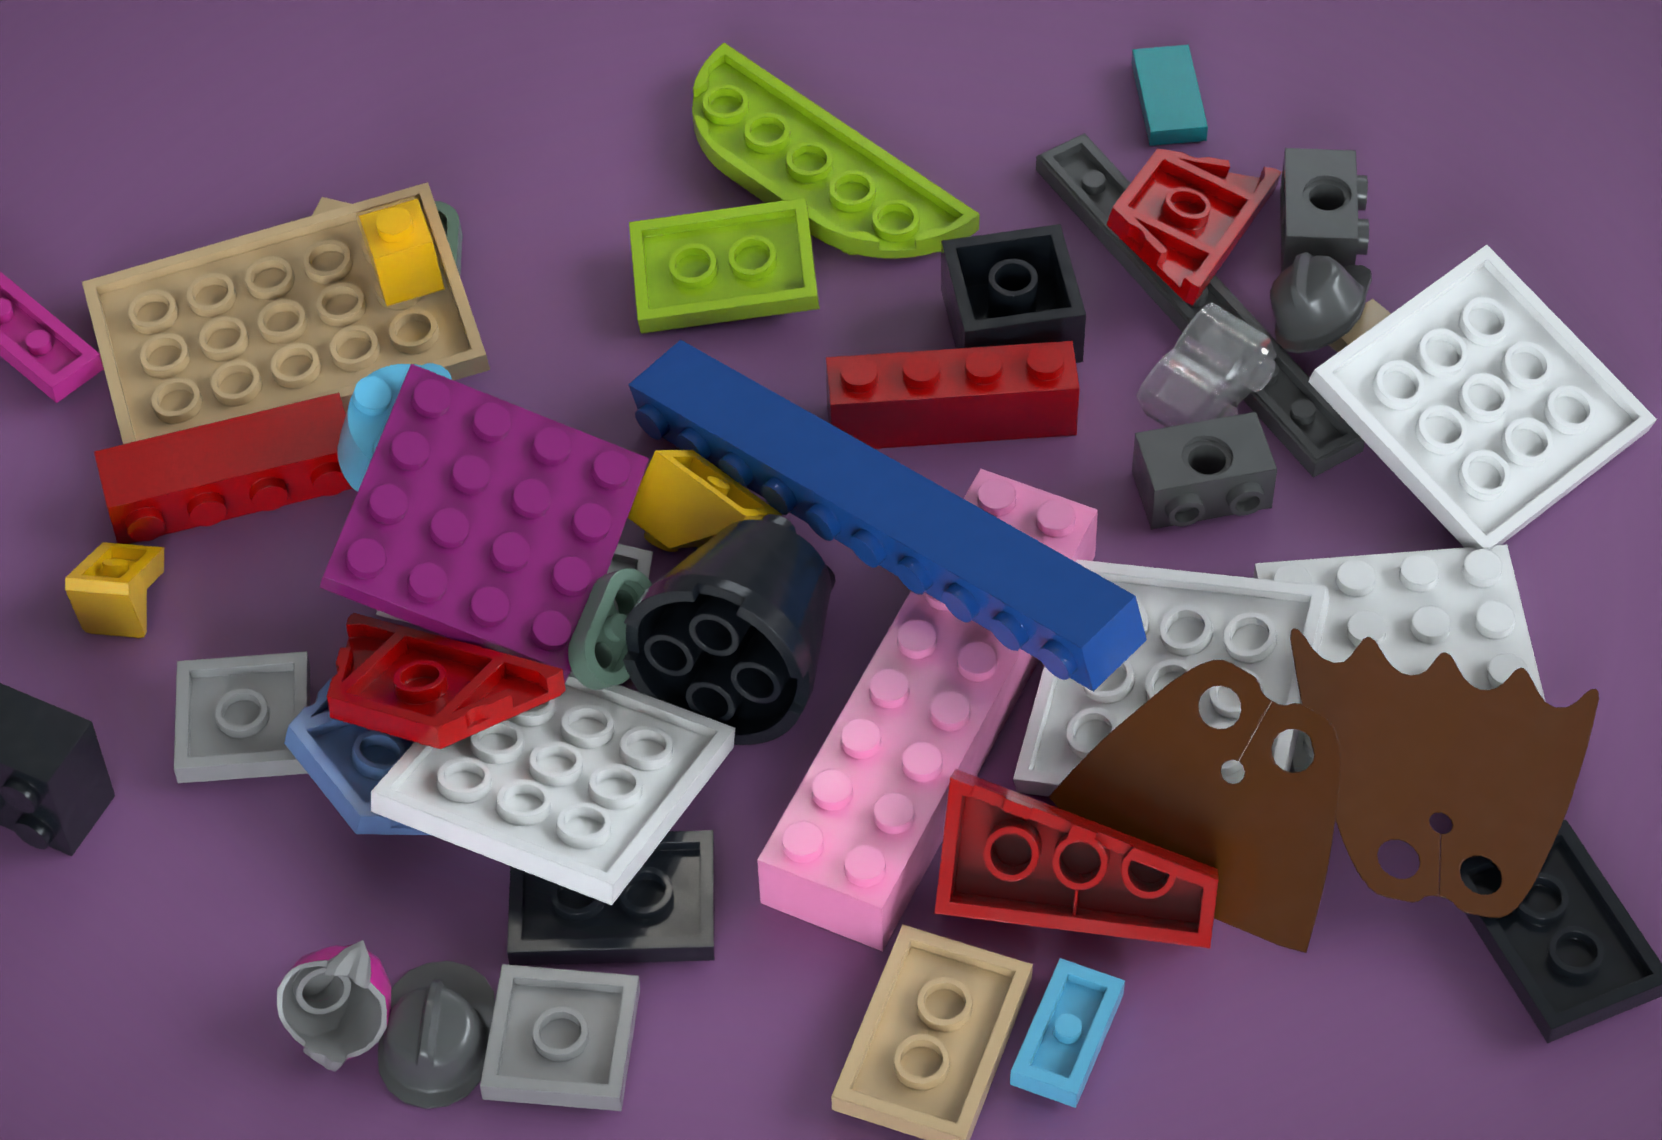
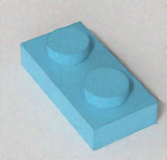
M1060 958L1011 1069L1010 1085L1076 1108L1124 995L1125 980Z

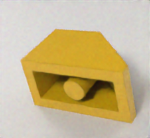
M410 197L356 213V218L386 307L445 289L433 240L418 198Z
M655 450L639 485L628 519L645 530L644 538L649 543L662 550L676 552L679 548L701 547L732 523L743 520H761L765 515L769 514L780 516L782 514L694 450Z

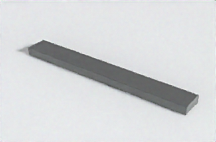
M1085 133L1036 156V171L1245 403L1257 413L1264 424L1313 478L1363 452L1364 440L1308 382L1310 377L1216 275H1214L1195 304H1188L1106 225L1113 205L1130 185V182Z

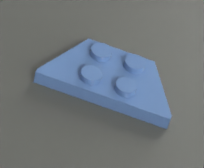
M330 678L318 692L316 702L311 706L304 707L288 725L284 744L355 834L430 835L371 812V791L414 742L331 718L327 701V693L331 682Z

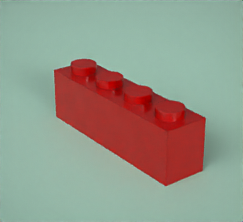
M1073 341L826 357L829 423L874 449L1077 435L1080 387Z
M340 393L94 451L117 543L130 544L138 541H150L159 536L199 526H212L220 521L260 511H273L285 505L321 496H333L353 489L341 471L337 455V446L346 416Z

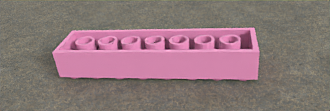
M980 468L963 499L1075 562L1077 559L1093 561L1096 551L1097 509ZM910 591L757 859L760 903L883 952L943 841L951 775L955 769L977 777L1039 660L1021 649L1018 651L1008 649L991 631L971 620L966 623L959 620L948 610L945 604L926 593L918 595Z

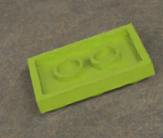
M806 197L629 222L637 320L641 334L820 309Z

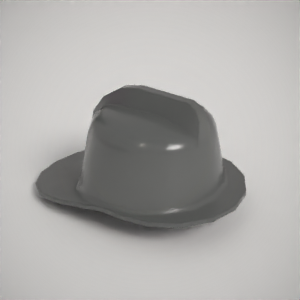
M1308 252L1296 255L1294 263L1279 274L1270 290L1271 306L1276 319V342L1286 351L1303 353L1323 348L1348 333L1361 318L1364 310L1366 296L1372 281L1371 270L1363 265L1343 267L1329 256H1313Z
M452 961L431 962L408 971L393 986L388 1025L378 1045L379 1074L388 1090L405 1104L424 1109L447 1107L467 1097L481 1081L495 1006L494 991L482 974L469 965Z

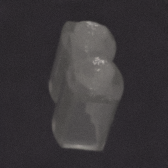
M1210 302L1189 322L1174 349L1169 351L1154 366L1142 383L1136 397L1144 413L1165 427L1238 415L1237 407L1239 403L1252 391L1259 392L1272 378L1276 367L1274 360L1277 355L1269 336Z

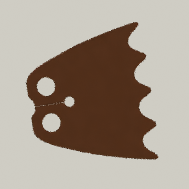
M1292 629L1290 640L1301 702L1304 706L1331 722L1338 735L1341 753V777L1335 821L1348 855L1362 880L1372 891L1386 898L1414 903L1427 896H1437L1453 902L1464 913L1489 918H1501L1509 915L1523 901L1536 881L1567 813L1591 736L1599 702L1598 690L1590 689L1577 702L1568 707H1554L1544 701L1529 673L1522 667L1516 669L1499 687L1491 690H1482L1472 686L1463 677L1452 656L1446 652L1441 653L1423 673L1408 675L1401 673L1390 664L1376 641L1371 637L1364 638L1352 655L1344 662L1333 663L1322 658L1298 629ZM1311 740V745L1315 756V748ZM1434 813L1447 815L1453 825L1450 832L1441 834V847L1440 833L1434 831L1429 822L1430 817ZM1389 840H1401L1408 843L1419 856L1420 865L1418 871L1414 876L1407 879H1398L1390 876L1379 864L1377 856L1379 847ZM1471 856H1482L1495 863L1501 872L1502 881L1500 888L1489 895H1480L1472 892L1465 886L1460 875L1461 864L1465 859Z

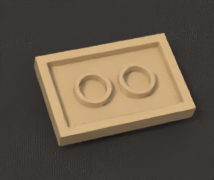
M902 924L831 1096L832 1110L924 1140H970L1032 980L1033 964Z

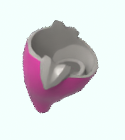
M363 940L347 946H330L303 955L284 976L277 988L278 1015L285 1029L296 1041L304 1046L303 1052L326 1069L336 1072L346 1060L363 1054L379 1042L389 1021L391 983L379 957L366 949Z

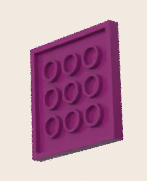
M411 364L319 587L450 639L562 668L564 681L566 682L571 672L568 659L570 640L594 584L601 576L608 572L649 458Z

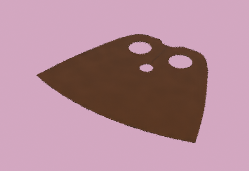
M1211 660L1202 663L1170 682L1118 725L1087 754L1048 797L1062 810L1218 869V888L1214 919L1276 945L1307 953L1328 871L1341 777V753L1337 732L1332 723L1325 717L1303 704L1281 705L1270 700L1261 691L1260 683L1256 677L1233 663L1225 660ZM1213 686L1230 688L1237 694L1241 702L1239 719L1234 725L1226 729H1216L1209 726L1203 721L1199 713V701L1202 694ZM1285 730H1300L1306 733L1314 744L1315 756L1313 762L1307 769L1301 772L1291 773L1283 770L1276 764L1272 756L1274 739ZM1236 760L1243 765L1245 773L1239 783L1232 784L1223 779L1221 769L1226 761Z

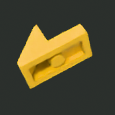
M102 542L65 577V591L81 628L86 633L134 638L145 637L147 633V589L164 572L165 547Z

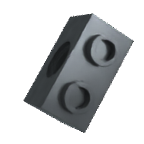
M1285 148L1280 183L1281 272L1294 263L1296 255L1305 252L1313 256H1329L1343 267L1355 265L1356 255H1367L1369 220L1358 219V210L1365 211L1368 179L1367 175H1357L1356 150Z
M1256 412L1135 433L1132 474L1151 530L1168 526H1189L1201 520L1234 514L1244 516L1255 513L1258 510L1272 508L1277 467Z

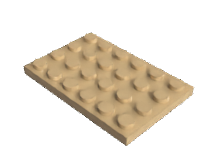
M428 182L82 282L123 444L338 392L340 393L346 413L356 384L374 371L390 365H424L434 363L448 370L452 380H458L490 370L487 355ZM415 197L418 198L433 240L445 289L386 307L356 218V213Z

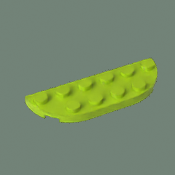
M726 43L719 46L701 67L693 87L692 117L696 139L706 157L723 174L765 203L806 197L811 235L822 242L840 249L848 255L898 259L941 252L942 240L970 237L979 230L980 214Z

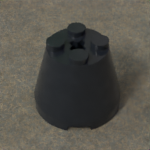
M769 514L765 515L761 520H743L732 523L656 581L639 597L624 622L626 624V644L628 649L623 659L625 668L640 693L735 727L734 745H755L772 741L785 734L795 725L813 692L830 593L836 582L835 574L825 564L816 549L796 533L794 525L787 518Z

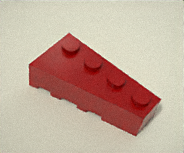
M955 769L949 783L935 914L1210 949L1218 888V869Z

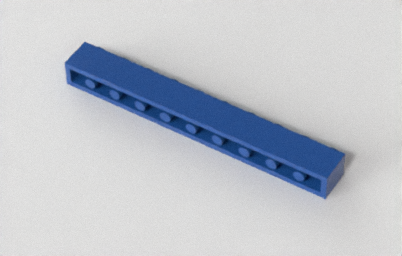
M681 339L628 384L638 409L635 412V418L640 427L655 440L664 438L681 450H694L742 486L764 497L768 504L782 515L793 514L808 523L811 529L826 541L835 539L852 549L866 565L873 568L879 565L898 576L901 582L912 592L918 595L926 593L945 604L948 610L959 620L966 623L971 620L991 631L1008 649L1013 651L1021 649L1040 660L1048 671L1059 679L1067 680L1071 678L1094 692L1147 640L1137 599L1132 593Z

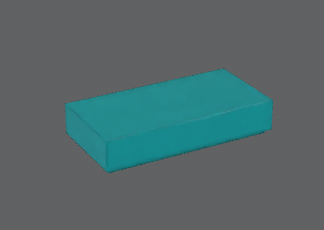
M1189 44L1132 49L1131 64L1149 146L1207 141L1208 124Z

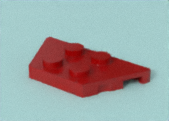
M1157 148L1113 205L1106 225L1186 303L1194 305L1275 191L1282 173L1281 171L1264 166L1260 177L1228 172L1230 169L1229 160L1212 157L1196 158L1183 152Z
M353 612L347 619L348 641L346 647H340L336 660L338 673L331 678L327 701L330 717L333 719L417 742L421 745L442 749L557 698L566 691L562 668Z

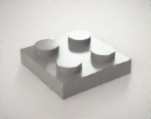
M307 651L177 661L174 772L178 784L308 774L284 744L288 725L304 707L310 706V662Z
M502 964L480 1083L482 1099L622 1111L640 995L639 975Z

